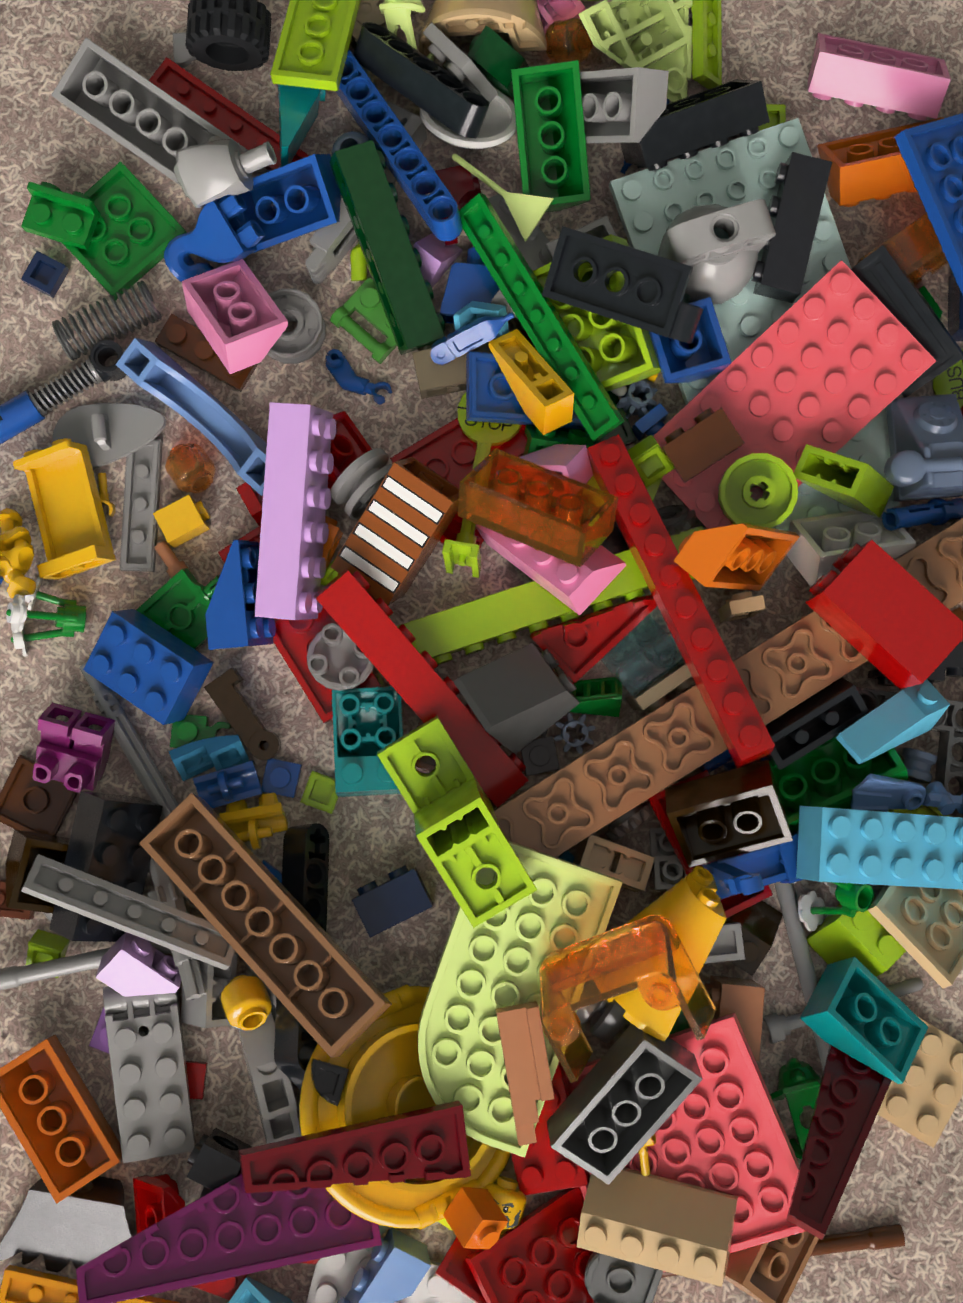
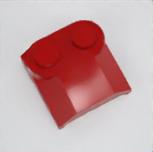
M168 1174L154 1177L143 1175L133 1178L137 1234L185 1207V1201L179 1196L176 1181L171 1179Z

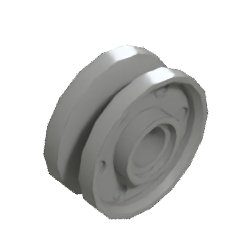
M279 289L269 293V296L288 322H296L297 327L292 332H283L267 354L272 359L284 364H299L311 359L321 349L326 338V324L317 303L307 293L297 289Z
M382 448L372 449L357 458L342 472L331 488V498L337 504L346 503L344 511L351 520L360 519L393 465H387L389 457Z

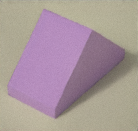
M433 233L415 242L413 248L415 247L421 257L422 266L420 270L423 278L429 281L432 288L463 251L456 244L445 246V242L439 240Z

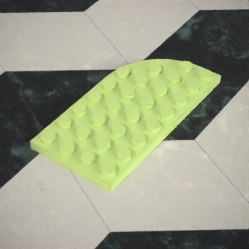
M509 841L535 883L537 890L473 928L461 907H458L421 1012L418 1028V1054L424 1082L435 1104L440 1105L459 1101L463 1105L466 1135L491 1147L525 1157L529 1144L518 1145L495 1009L537 1001L552 1081L623 882L620 879ZM485 867L477 872L475 879L482 885H488L495 880L496 872L492 868ZM536 1100L538 1117L541 1114L545 1101Z

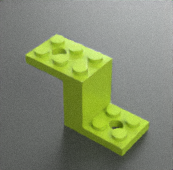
M438 716L377 752V756L414 814L416 837L473 928L537 890L535 883L498 825L491 802ZM422 756H430L435 760L436 766L432 772L424 774L416 769V761ZM485 867L492 868L496 872L495 880L488 885H482L475 879L477 872Z

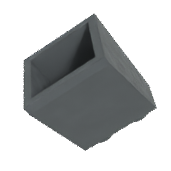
M533 643L466 673L453 681L486 732L515 755L580 704L572 693L577 689L574 683L564 672L559 675L555 669L559 666L555 657L548 649L541 652Z

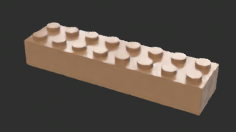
M191 793L139 843L331 1058L340 1057L392 1005L372 981L201 797Z

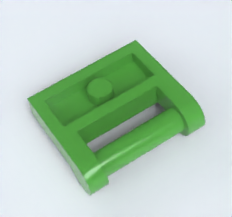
M368 277L346 303L332 314L330 322L337 328L342 327L372 353L374 360L381 364L397 347L375 284ZM356 310L387 337L386 341L383 343L378 342L350 317L352 313Z

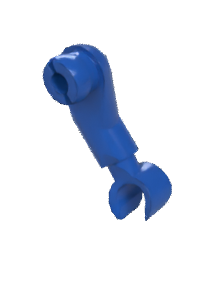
M332 349L327 352L325 358L326 367L342 389L361 395L370 394L377 404L385 403L384 396L378 395L377 392L385 389L391 394L390 384L387 382L370 383L369 379L356 375L340 350Z

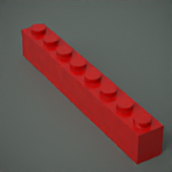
M345 569L314 597L423 723L436 716L439 717L481 788L498 808L529 781L522 773L526 766L514 753L507 756L500 747L503 744L486 732L478 722V718L468 703L464 706L456 696L460 691L455 683L448 676L443 680L434 671L439 666L426 650L421 654L412 645L416 638L404 624L397 627L389 618L393 614L389 606L380 597L374 601L366 590L371 586L358 571L351 574L349 570Z

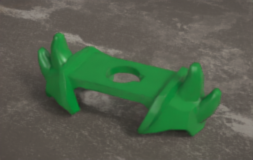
M791 1057L779 1069L777 1091L771 1093L770 1096L772 1101L786 1098L798 1143L794 1138L789 1141L796 1158L802 1159L809 1128L801 1124L800 1115L804 1111V1106L810 1105L814 1109L821 1078L810 1064Z

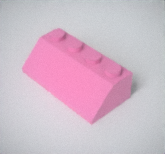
M818 33L807 84L808 92H811L815 98L821 100H831L832 97L844 99V102L850 106L862 107L863 104L876 106L878 111L893 114L896 110L908 113L907 115L910 118L924 121L927 117L937 119L951 78L944 59Z
M524 495L497 500L476 524L477 530L488 546L579 616L626 567V563L558 513Z

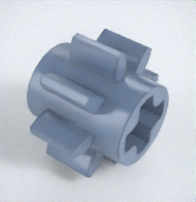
M647 378L626 385L627 392L625 395L620 396L622 398L618 401L616 408H623L627 419L636 415L642 418L647 414V410L650 411L657 406L658 403L652 400V397L658 390L657 388H652L647 383Z
M568 712L566 715L567 722L564 724L560 722L555 723L557 727L561 728V734L553 738L555 741L564 740L566 742L563 746L564 752H567L571 746H574L577 752L582 754L583 749L581 745L585 742L594 744V741L588 738L590 731L596 728L593 725L586 726L584 724L585 714H582L577 721L573 720L572 714ZM577 724L581 725L579 731L583 734L581 740L575 738L572 742H569L570 735L566 733L568 726L574 728Z

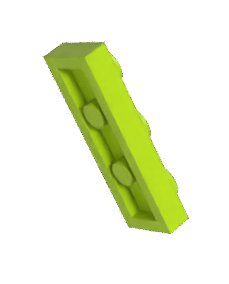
M693 0V6L691 7L693 80L710 89L722 84L721 0Z

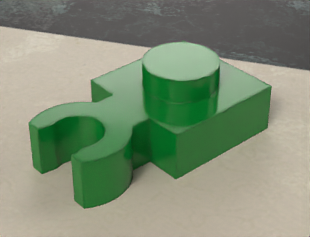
M186 715L184 720L172 723L170 747L178 748L191 742L217 737L220 729H231V725L226 722H217L210 727L208 726V716Z

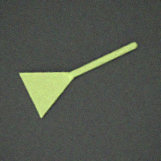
M454 153L452 155L454 161L504 198L526 242L554 198L507 192L458 154Z

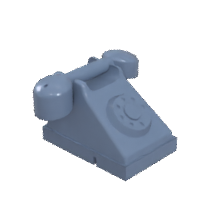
M956 394L895 398L886 407L890 458H888L884 467L887 480L894 486V502L963 496V416Z

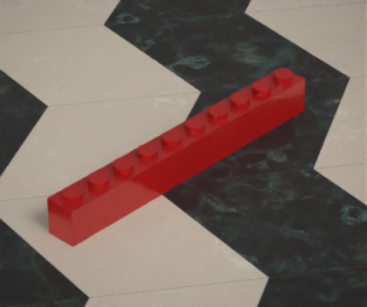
M618 434L588 447L587 452L593 476L737 769L771 754L775 744L689 573L674 562L679 553L620 435Z

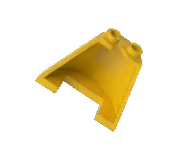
M696 866L681 881L602 941L591 970L594 981L606 1000L613 1002L615 999L626 1010L623 1015L626 1020L643 1032L663 1042L669 1036L726 921L720 897L716 893L718 889L714 876L707 869Z

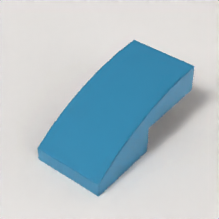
M238 735L202 739L168 751L183 781L215 767L216 771L250 761Z

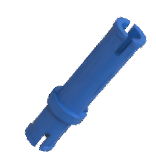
M960 497L952 500L937 498L931 499L927 504L890 508L886 510L887 512L883 513L882 523L889 531L923 524L943 525L948 520L963 517V498Z

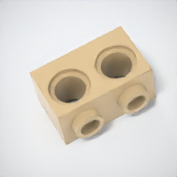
M590 835L579 842L573 863L620 879L623 882L621 887L624 889L641 892L645 891L655 857Z

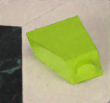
M806 444L794 470L797 480L849 508L878 518L881 517L894 488L891 483L869 464Z

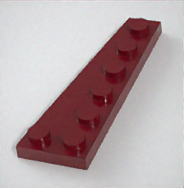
M832 1045L829 1046L786 1219L821 1240L827 1232L892 1081Z

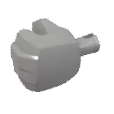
M213 136L206 143L176 150L174 173L185 196L191 200L196 208H203L205 204L226 195L235 196L253 190L252 172L271 164H276L277 158L269 142L243 152L235 141Z

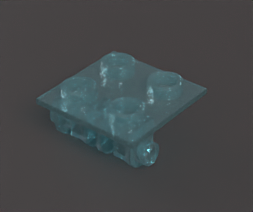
M648 615L600 661L634 697L684 659L671 632L666 633Z

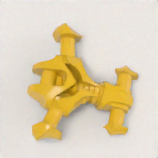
M6 508L0 512V576L4 577L7 583H10L7 589L10 598H14L16 594L23 596L33 595L36 590V582L28 577H24L30 569L34 557L31 536L26 528L19 527L22 526L20 514L14 509Z

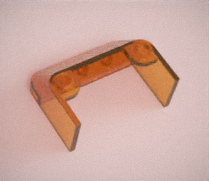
M649 915L551 952L546 956L539 968L543 1030L571 1083L578 1080L593 1053L581 1029V1022L575 1012L576 1010L639 989L645 1002L656 1010L667 1011L680 1006L697 1041L705 1038L716 1012V1008L672 923L660 915Z

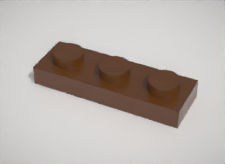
M174 314L170 315L155 340L157 345L242 392L258 365L255 364L230 374L201 330Z

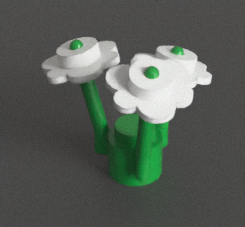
M40 576L36 580L34 594L25 596L16 594L13 602L8 604L6 611L7 622L11 623L13 635L11 642L14 643L15 649H22L24 657L28 656L27 641L61 636L74 637V632L83 633L85 629L86 606L76 605V600L62 599L39 592L43 579ZM36 599L63 606L57 607L56 613L32 611ZM26 618L55 620V627L62 629L25 634L24 622Z
M824 882L825 885L829 886L830 893L836 897L842 907H825L823 899L817 897L815 891H808L807 895L802 894L799 897L798 914L800 921L804 922L808 931H815L817 926L821 925L824 921L823 914L846 915L853 918L856 911H867L873 902L874 891L868 884Z

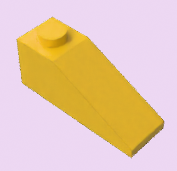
M518 329L489 341L488 347L524 413L543 435L572 422L574 392Z

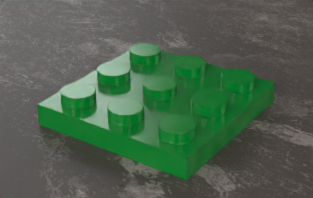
M121 161L84 193L92 199L100 213L88 250L62 243L110 295H113L115 301L118 299L116 292H119L121 295L124 294V288L128 290L130 285L133 286L164 258L165 248L172 239L187 233Z

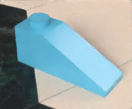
M926 679L923 684L901 690L840 732L836 739L858 764H862L930 731L950 706V703Z

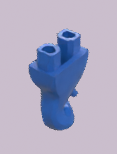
M241 194L235 196L226 195L205 204L199 214L196 227L190 232L176 236L168 243L164 251L165 263L170 272L180 282L214 269L206 262L195 264L189 256L190 254H195L213 262L228 263L244 259L257 250L255 245L260 242L265 233L255 220H250L242 225L238 215L248 207Z

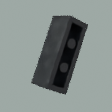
M841 677L765 725L775 744L771 754L766 756L767 759L781 770L837 736L840 732L867 715L870 711L856 686Z

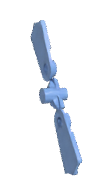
M868 774L860 784L852 789L851 808L855 810H914L921 805L937 807L942 815H949L955 809L960 814H963V793L960 796L953 795L939 781L932 782L925 788L920 783Z

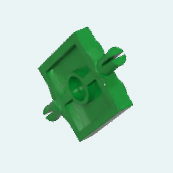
M188 568L181 569L136 610L196 650L208 640L205 614L220 575H216L212 581L203 586Z

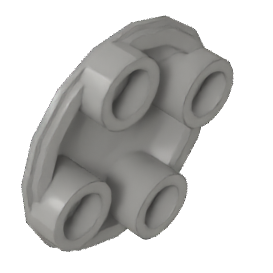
M331 623L324 626L322 631L317 633L309 645L307 653L308 669L315 680L326 688L339 691L353 689L363 683L373 670L374 665L337 624Z

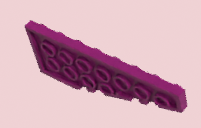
M241 1174L78 1267L76 1275L79 1303H116L380 1246L382 1242L379 1225L350 1212L326 1188L312 1189L304 1187L299 1190L245 1193Z

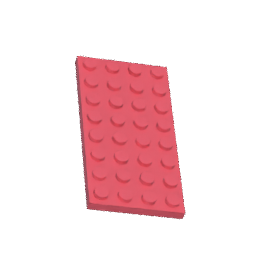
M841 260L653 436L662 449L667 444L664 438L680 427L686 432L696 425L694 418L709 408H712L714 412L722 408L744 441V444L686 483L682 481L675 469L664 475L662 481L690 511L695 510L696 518L707 529L734 525L722 512L718 502V486L724 472L737 459L751 453H768L782 459L794 473L806 444L836 453L930 368L936 360ZM797 480L798 487H799L803 482ZM754 486L751 488L750 492H752L751 497L757 500L763 496V491L760 487Z

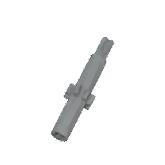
M151 857L149 868L155 891L148 892V898L189 913L186 901L190 900ZM170 949L175 967H178L186 1000L197 999L207 994L199 960Z

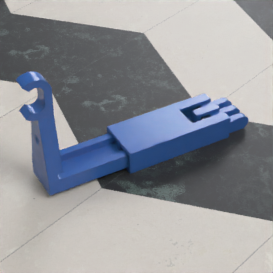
M798 831L792 833L793 841L704 864L703 868L707 869L714 876L718 889L716 893L720 899L743 893L744 896L764 890V886L779 881L780 883H794L803 880L796 878Z

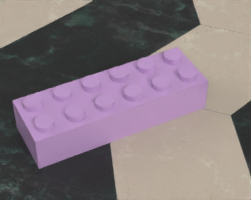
M270 402L254 617L287 620L318 619V613L323 608L314 595L320 591L321 578L324 577L326 572V561L322 556L323 544L327 542L329 534L328 524L325 523L326 509L330 507L331 503L328 475L332 473L334 459L330 453L331 439L333 440L336 435V421L333 418V413L313 405Z

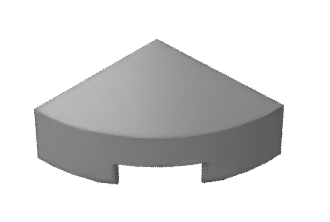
M186 32L173 33L174 62L182 68L189 66L196 59L186 49Z

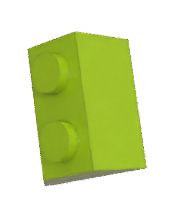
M868 910L865 912L856 911L853 918L846 915L829 914L823 923L818 925L817 929L812 931L807 937L808 945L827 964L856 957L876 977L887 971L906 952Z

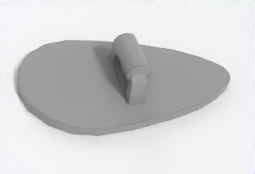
M122 403L82 405L67 411L58 420L53 431L52 442L58 439L69 438L72 439V442L87 445L92 468L94 469L108 465L146 446L165 428L166 420L162 414L140 405Z

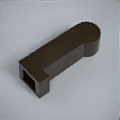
M232 667L204 688L255 758L260 760L275 758L281 750V740L276 733L267 731L235 686L244 679L237 669Z

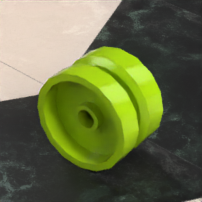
M751 453L737 459L724 472L718 486V502L723 514L733 524L745 523L772 528L781 524L792 513L798 500V483L793 470L782 459L768 453ZM754 486L760 487L763 491V496L757 500L751 497L752 492L750 490Z

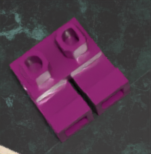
M52 702L38 718L37 730L41 731V739L36 750L33 780L45 784L51 780L64 783L63 785L67 790L77 793L83 789L93 791L97 786V781L103 777L109 759L115 720L85 712L81 717L82 710ZM59 715H64L68 717L69 720L67 722H64L61 720H57L56 718ZM95 724L101 726L102 729L101 731L89 729V726Z

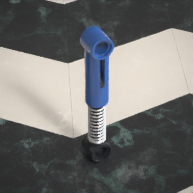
M112 340L100 341L93 346L88 360L84 363L81 362V367L76 365V370L71 368L70 373L65 371V376L60 374L61 378L55 377V382L50 380V385L45 383L44 388L39 386L40 390L34 389V394L25 390L0 404V445L44 420V413L47 414V409L52 411L53 407L57 408L58 404H63V401L68 402V397L73 399V395L78 396V392L83 393V389L88 390V386L93 387L94 383L99 384L101 381L107 382L109 380L118 381L123 379L126 374L116 366V363L125 351L118 343ZM110 356H118L114 365L105 366V362Z

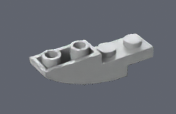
M270 1012L264 1024L256 1029L243 1030L237 1028L267 1144L302 1136L291 1081L275 1063V1022L272 1012Z

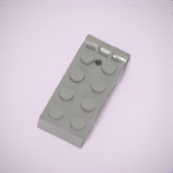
M109 986L103 987L105 1022L123 1163L191 1152L196 1145L178 990L175 993L124 997ZM146 1026L148 1027V1030L143 1031L140 1029V1027Z

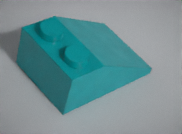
M856 957L834 962L826 966L800 1016V1019L826 1043L897 1084L904 1082L928 1029V1026Z

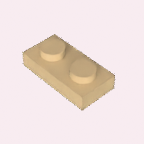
M752 591L731 595L732 598L725 600L726 604L719 608L718 612L721 623L754 617L766 609L764 596L753 597Z

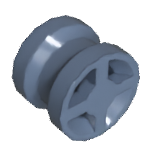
M903 748V763L907 768L908 778L930 784L932 781L931 767L936 764L938 756L917 749Z

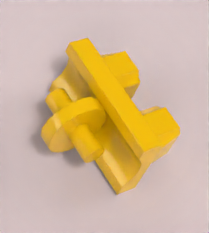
M274 792L262 794L259 797L258 807L248 808L246 801L240 800L227 804L226 812L219 813L222 820L243 842L250 841L253 850L261 849L262 838L273 837V833L288 829V821L281 802L279 803Z

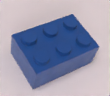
M128 609L112 611L83 670L162 725L185 719L214 662L137 610Z

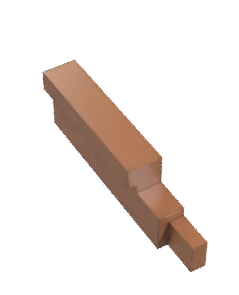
M537 1001L495 1009L519 1146L537 1143L534 1123L539 1122L536 1100L546 1101L554 1099L539 1006Z

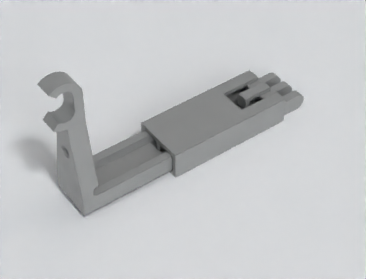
M385 100L415 144L420 148L427 138L426 128L421 118ZM386 166L384 172L388 183H394L396 179ZM343 198L340 201V222L317 230L309 240L313 246V252L307 258L305 264L314 284H321L329 273L335 270L358 239Z

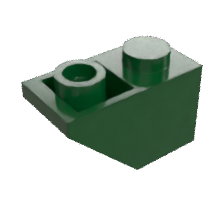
M485 26L481 34L476 35L472 40L468 57L494 88L514 100L511 69L529 66L525 58L496 32Z

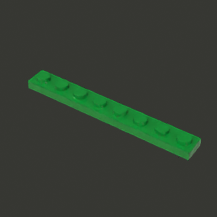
M478 193L459 210L463 230L539 354L574 392L573 410L592 441H599L625 421L551 300L542 296L543 287L485 194Z

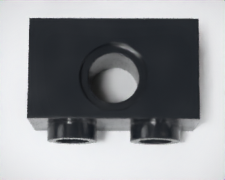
M215 1128L210 1136L203 1134L199 1143L197 1142L187 1160V1163L192 1165L187 1178L213 1191L238 1176L241 1170L239 1150L251 1148L252 1146Z

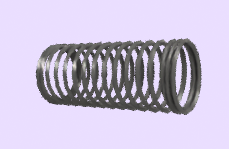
M144 281L137 282V286L151 312V317L132 285H130V289L138 305L146 315L144 319L135 307L127 290L124 288L123 291L140 321H135L121 294L116 292L125 312L133 322L131 327L121 313L113 295L109 296L118 315L125 324L124 330L114 316L106 298H103L111 318L118 327L117 333L107 319L101 304L96 301L102 317L112 331L111 337L103 327L94 307L89 304L95 320L105 334L104 340L114 341V335L116 338L121 339V333L128 336V330L134 333L135 327L141 330V322L144 326H148L147 318L151 323L162 319L160 312L153 304V297ZM82 307L89 325L98 337L97 343L103 341L86 308ZM75 311V314L91 340V347L82 336L72 314H68V317L84 343V350L75 339L73 331L64 317L61 320L65 328L59 320L52 321V327L57 339L67 356L73 361L80 358L81 353L87 355V349L91 351L93 346L97 344L89 333L79 311ZM70 337L77 346V352L72 348V346L68 342V340L70 341Z

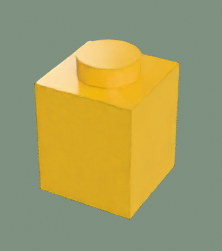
M189 494L153 513L167 542L174 548L210 530L206 520L211 517L201 500L195 502Z

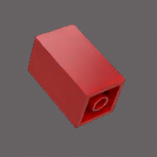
M872 539L862 546L855 543L849 550L846 549L832 564L836 570L831 569L825 576L822 575L808 590L813 595L805 603L899 689L923 684L963 640V622Z

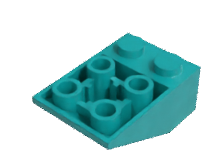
M393 687L353 688L342 691L333 689L335 789L337 796L401 794L377 756L379 750L403 736L401 696Z

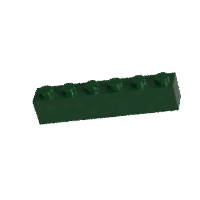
M373 140L335 151L329 163L400 354L403 355L418 350L422 346L433 344L445 337L443 333L445 331V323L442 315L436 312L433 306V290L429 281L424 280L421 273V257L415 247L412 248L408 237L410 234L409 224L406 217L399 213L396 205L398 202L397 191L392 182L388 183L384 172L386 163L381 150H376Z

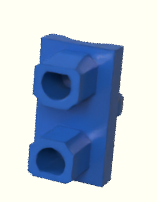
M254 761L193 778L198 796L204 799L212 809L263 794Z

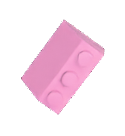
M243 259L182 281L188 313L230 374L260 363L288 327V320Z

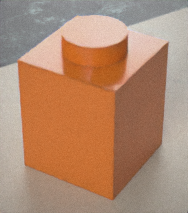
M461 1187L443 1214L463 1248L490 1249L498 1241L500 1233L509 1222L488 1189Z

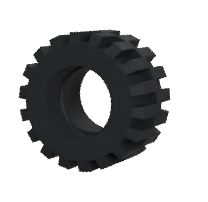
M190 0L187 16L186 49H188L191 56L196 57V60L213 68L227 71H248L259 68L268 61L271 13L263 3L257 0Z

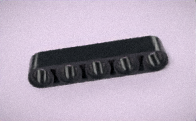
M372 22L363 23L354 51V57L359 64L455 133L466 138H477L489 108V101L388 29Z

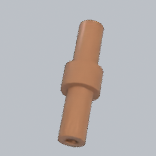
M165 540L154 547L168 567L166 572L170 578L175 576L181 569L188 568L184 561H179Z

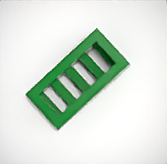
M622 677L579 680L574 683L577 689L572 693L580 704L570 712L619 717L622 703Z

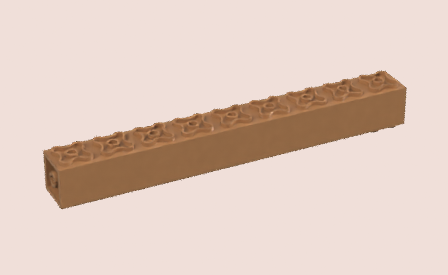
M963 517L895 559L898 564L948 609L963 601ZM813 610L734 659L733 663L764 724L767 725L868 660ZM694 684L654 711L646 714L494 809L498 825L508 841L557 857L728 748L697 685Z

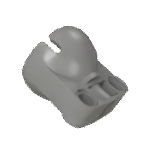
M758 199L729 208L718 204L693 206L677 215L671 222L662 238L658 256L693 267L685 291L686 294L690 295L689 302L711 297L713 305L722 304L737 296L750 281L756 268L758 253L766 242L776 235L766 201ZM714 228L723 229L728 233L729 239H719L714 233Z

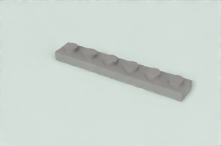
M40 854L35 858L21 892L223 970H227L230 967L235 952L209 921Z

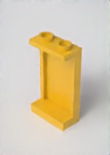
M69 438L55 440L51 443V447L44 450L35 449L27 451L23 454V458L13 461L14 469L24 471L27 477L47 557V562L37 565L39 576L43 579L59 580L116 560L87 445L72 442V439Z

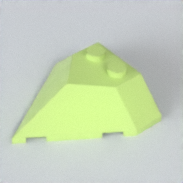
M604 0L578 14L593 45L624 68L641 67L669 71L667 99L674 102L688 97V80L691 79L692 26H689V8L693 6V0H612L610 2Z

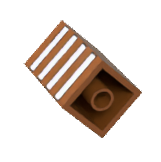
M413 457L394 462L332 563L331 568L338 572L337 576L345 569L349 570L351 574L358 571L370 584L371 587L366 591L373 600L376 601L380 597L387 605H390L408 591L468 494Z

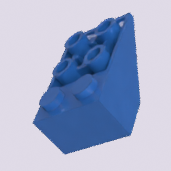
M233 540L205 614L209 650L274 644L273 637L276 634L274 618L254 617L260 542Z

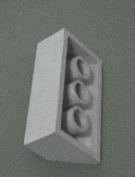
M634 67L580 72L586 144L639 143L666 109L669 71Z

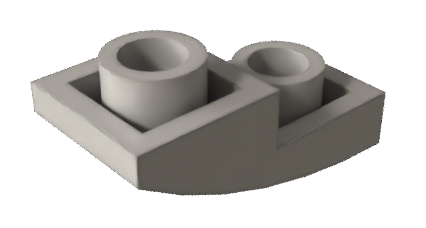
M650 828V856L655 857L652 866L655 892H666L686 877L687 874L663 828Z

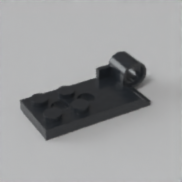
M562 226L542 296L690 344L693 343L704 310L698 306L682 302L693 270L692 266ZM588 261L593 267V274L588 281L583 282L578 276V270L582 263ZM620 271L624 275L625 284L620 291L614 292L610 288L609 281L615 272Z

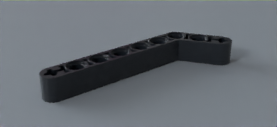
M320 823L292 826L287 829L283 839L281 884L326 932L329 833L324 825ZM276 998L275 1063L301 1091L307 1065L318 1043L280 1000Z

